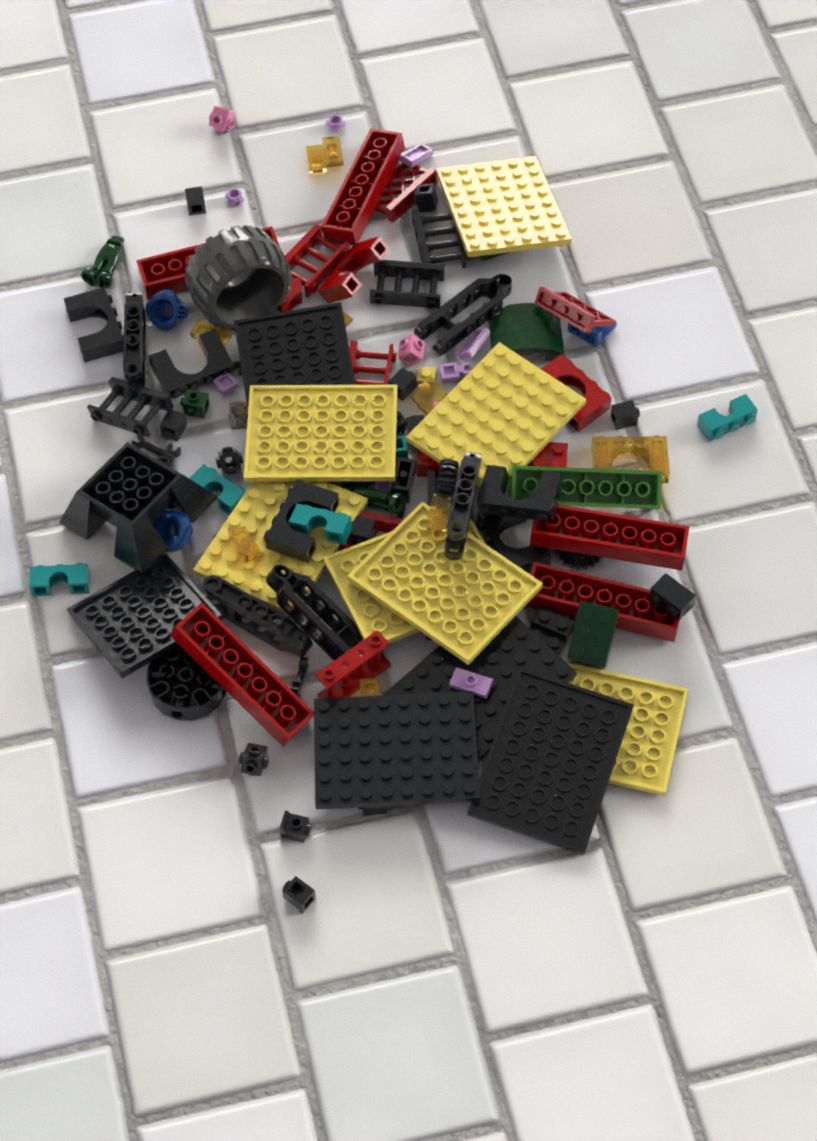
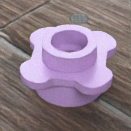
M339 115L330 116L329 120L325 123L333 132H337L346 125Z
M230 189L225 194V197L228 199V205L233 206L244 202V198L241 196L242 192L239 189Z

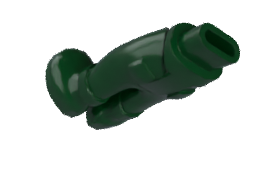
M113 235L111 239L107 240L98 252L92 268L82 270L81 278L90 286H95L97 283L100 288L105 287V289L111 286L113 273L124 248V238Z
M343 485L344 489L368 498L366 507L383 509L387 512L391 511V517L403 519L406 509V503L403 502L404 495L371 489L366 485Z

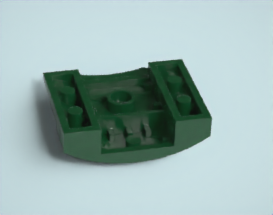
M534 303L506 305L498 315L489 318L491 350L500 342L515 353L545 352L546 361H552L561 354L564 356L560 318Z

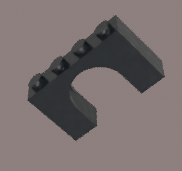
M105 287L63 298L70 323L89 317H99L107 322L101 331L77 338L84 362L123 352L124 333H121L123 329L120 319H116L118 316L116 307L111 306L113 300L111 294H107Z
M216 329L199 335L198 343L207 359V365L198 373L185 374L180 372L174 366L166 349L149 356V364L163 392L168 394L170 398H178L187 389L197 390L201 385L212 384L213 380L221 375L233 373L234 365Z
M487 465L476 500L479 513L502 517H516L523 520L533 519L540 522H553L564 486L561 473L542 471L538 488L532 496L524 500H511L504 496L509 480L506 467Z
M296 480L295 484L290 486L286 500L282 501L278 515L273 517L271 528L266 530L264 540L266 549L309 563L316 550L315 537L293 530L288 525L289 519L297 503L336 512L340 504L339 493Z
M478 512L477 528L479 531L482 530L487 546L490 545L493 550L527 573H531L534 562L551 565V554L548 548L532 545L524 548H513L503 543L500 539L503 531L524 523L527 519L484 515Z

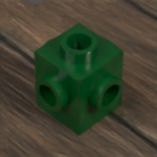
M187 389L185 396L183 395L180 401L183 413L191 417L205 418L210 405L209 393Z

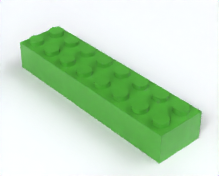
M509 466L507 498L511 500H524L532 496L538 488L542 471L561 473L564 486L558 505L661 509L662 471Z

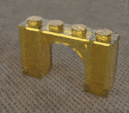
M667 436L592 437V469H613L612 462L616 457L631 453L642 457L646 461L648 471H662V484L668 483L670 471Z

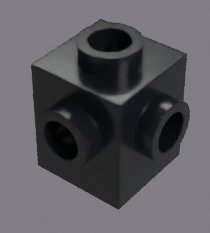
M232 446L224 447L221 449L222 451L218 452V457L215 458L218 469L221 468L223 474H234L238 470H242L241 452L238 453L236 448L233 449ZM232 457V460L226 462L225 458Z
M248 743L245 751L241 752L239 756L241 773L261 776L263 770L267 769L269 764V757H267L268 746Z

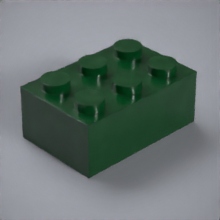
M580 601L567 659L606 668L620 610Z

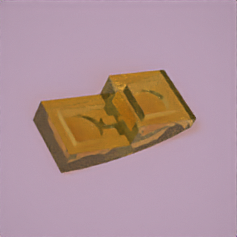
M323 145L306 146L310 175L327 173Z
M197 320L190 331L192 338L199 339V335L216 329L224 347L227 346L232 337L231 333L201 320Z
M433 493L427 529L447 531L452 496Z

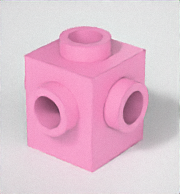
M214 106L213 112L209 116V126L214 127L213 130L219 133L230 131L234 125L236 112L222 106Z
M413 334L403 338L399 342L398 359L410 367L422 361L425 342Z

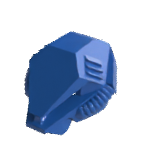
M162 290L153 295L145 308L150 321L162 331L174 328L176 324L188 316L189 311L181 299L171 290Z
M165 510L153 522V526L168 547L166 552L182 550L193 534V527L188 514L181 511Z

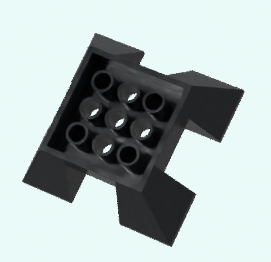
M127 442L76 491L59 523L85 540H88L106 521L117 527L114 557L143 575L168 549L152 523L167 508L188 514L190 522L194 523L212 505L217 496Z

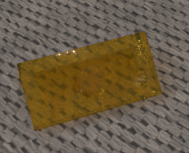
M246 526L228 528L229 537L245 563L263 556Z

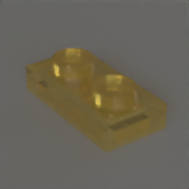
M339 136L322 138L326 166H343Z

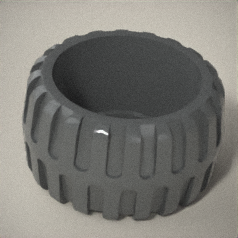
M244 225L242 228L240 226H233L228 231L223 229L218 231V235L208 237L203 246L199 245L195 249L196 254L190 256L188 266L185 269V283L195 306L209 323L223 330H228L229 328L235 330L234 320L274 314L277 311L276 309L285 302V297L289 295L291 290V269L281 248L262 229L254 228L250 225Z

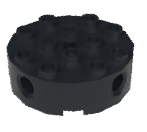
M180 645L150 662L148 666L147 685L154 706L164 715L176 720H195L207 716L220 706L226 695V690Z

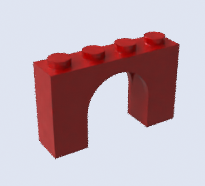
M379 236L355 243L317 292L328 304L353 297L362 286L354 275L365 266L381 261L390 250L389 247Z
M561 354L541 368V370L564 385L579 389L583 393L584 398H586V404L568 422L577 432H580L610 410L612 398L609 393L603 391L594 380L588 378L584 371L578 369L569 358Z

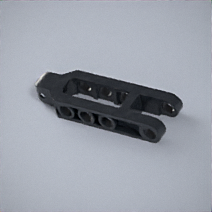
M498 274L491 279L478 278L422 320L416 326L414 334L421 340H424L439 328H445L447 332L432 347L440 356L444 355L489 321V318L495 316L503 309V299L509 296L512 291V278L506 274ZM480 297H488L490 299L488 303L485 302L476 312L470 313V316L464 321L457 324L451 321V319Z
M127 292L126 303L124 304L123 372L126 381L145 387L146 313L141 292Z
M467 451L460 464L444 547V555L450 560H458L464 553L481 469L482 454ZM455 548L458 552H451L449 549Z
M281 564L275 565L268 573L266 582L276 592L277 604L333 661L349 651L348 647L353 648L363 640L355 623L309 576L297 574ZM305 586L309 588L311 593L306 590ZM294 593H296L304 602H302ZM306 605H308L318 616H316ZM320 619H322L332 630H330Z
M210 575L204 579L203 588L207 594L206 598L210 602L213 599L220 602L212 605L221 613L224 619L280 651H289L298 657L305 656L313 646L311 638L289 616L219 576ZM210 583L218 584L216 588L208 587ZM248 601L250 602V604L248 606H245L241 604V602ZM258 610H264L266 613L264 615H261L259 613L257 614L256 612ZM244 617H246V618L250 619L251 621L248 622V623H245V622L242 621V619H243ZM274 619H280L282 622L277 625L275 622L273 623L272 621ZM260 626H262V627H264V628L267 629V630L264 631V632H261V631H259V630H257V629H258ZM277 635L280 641H276L273 638Z

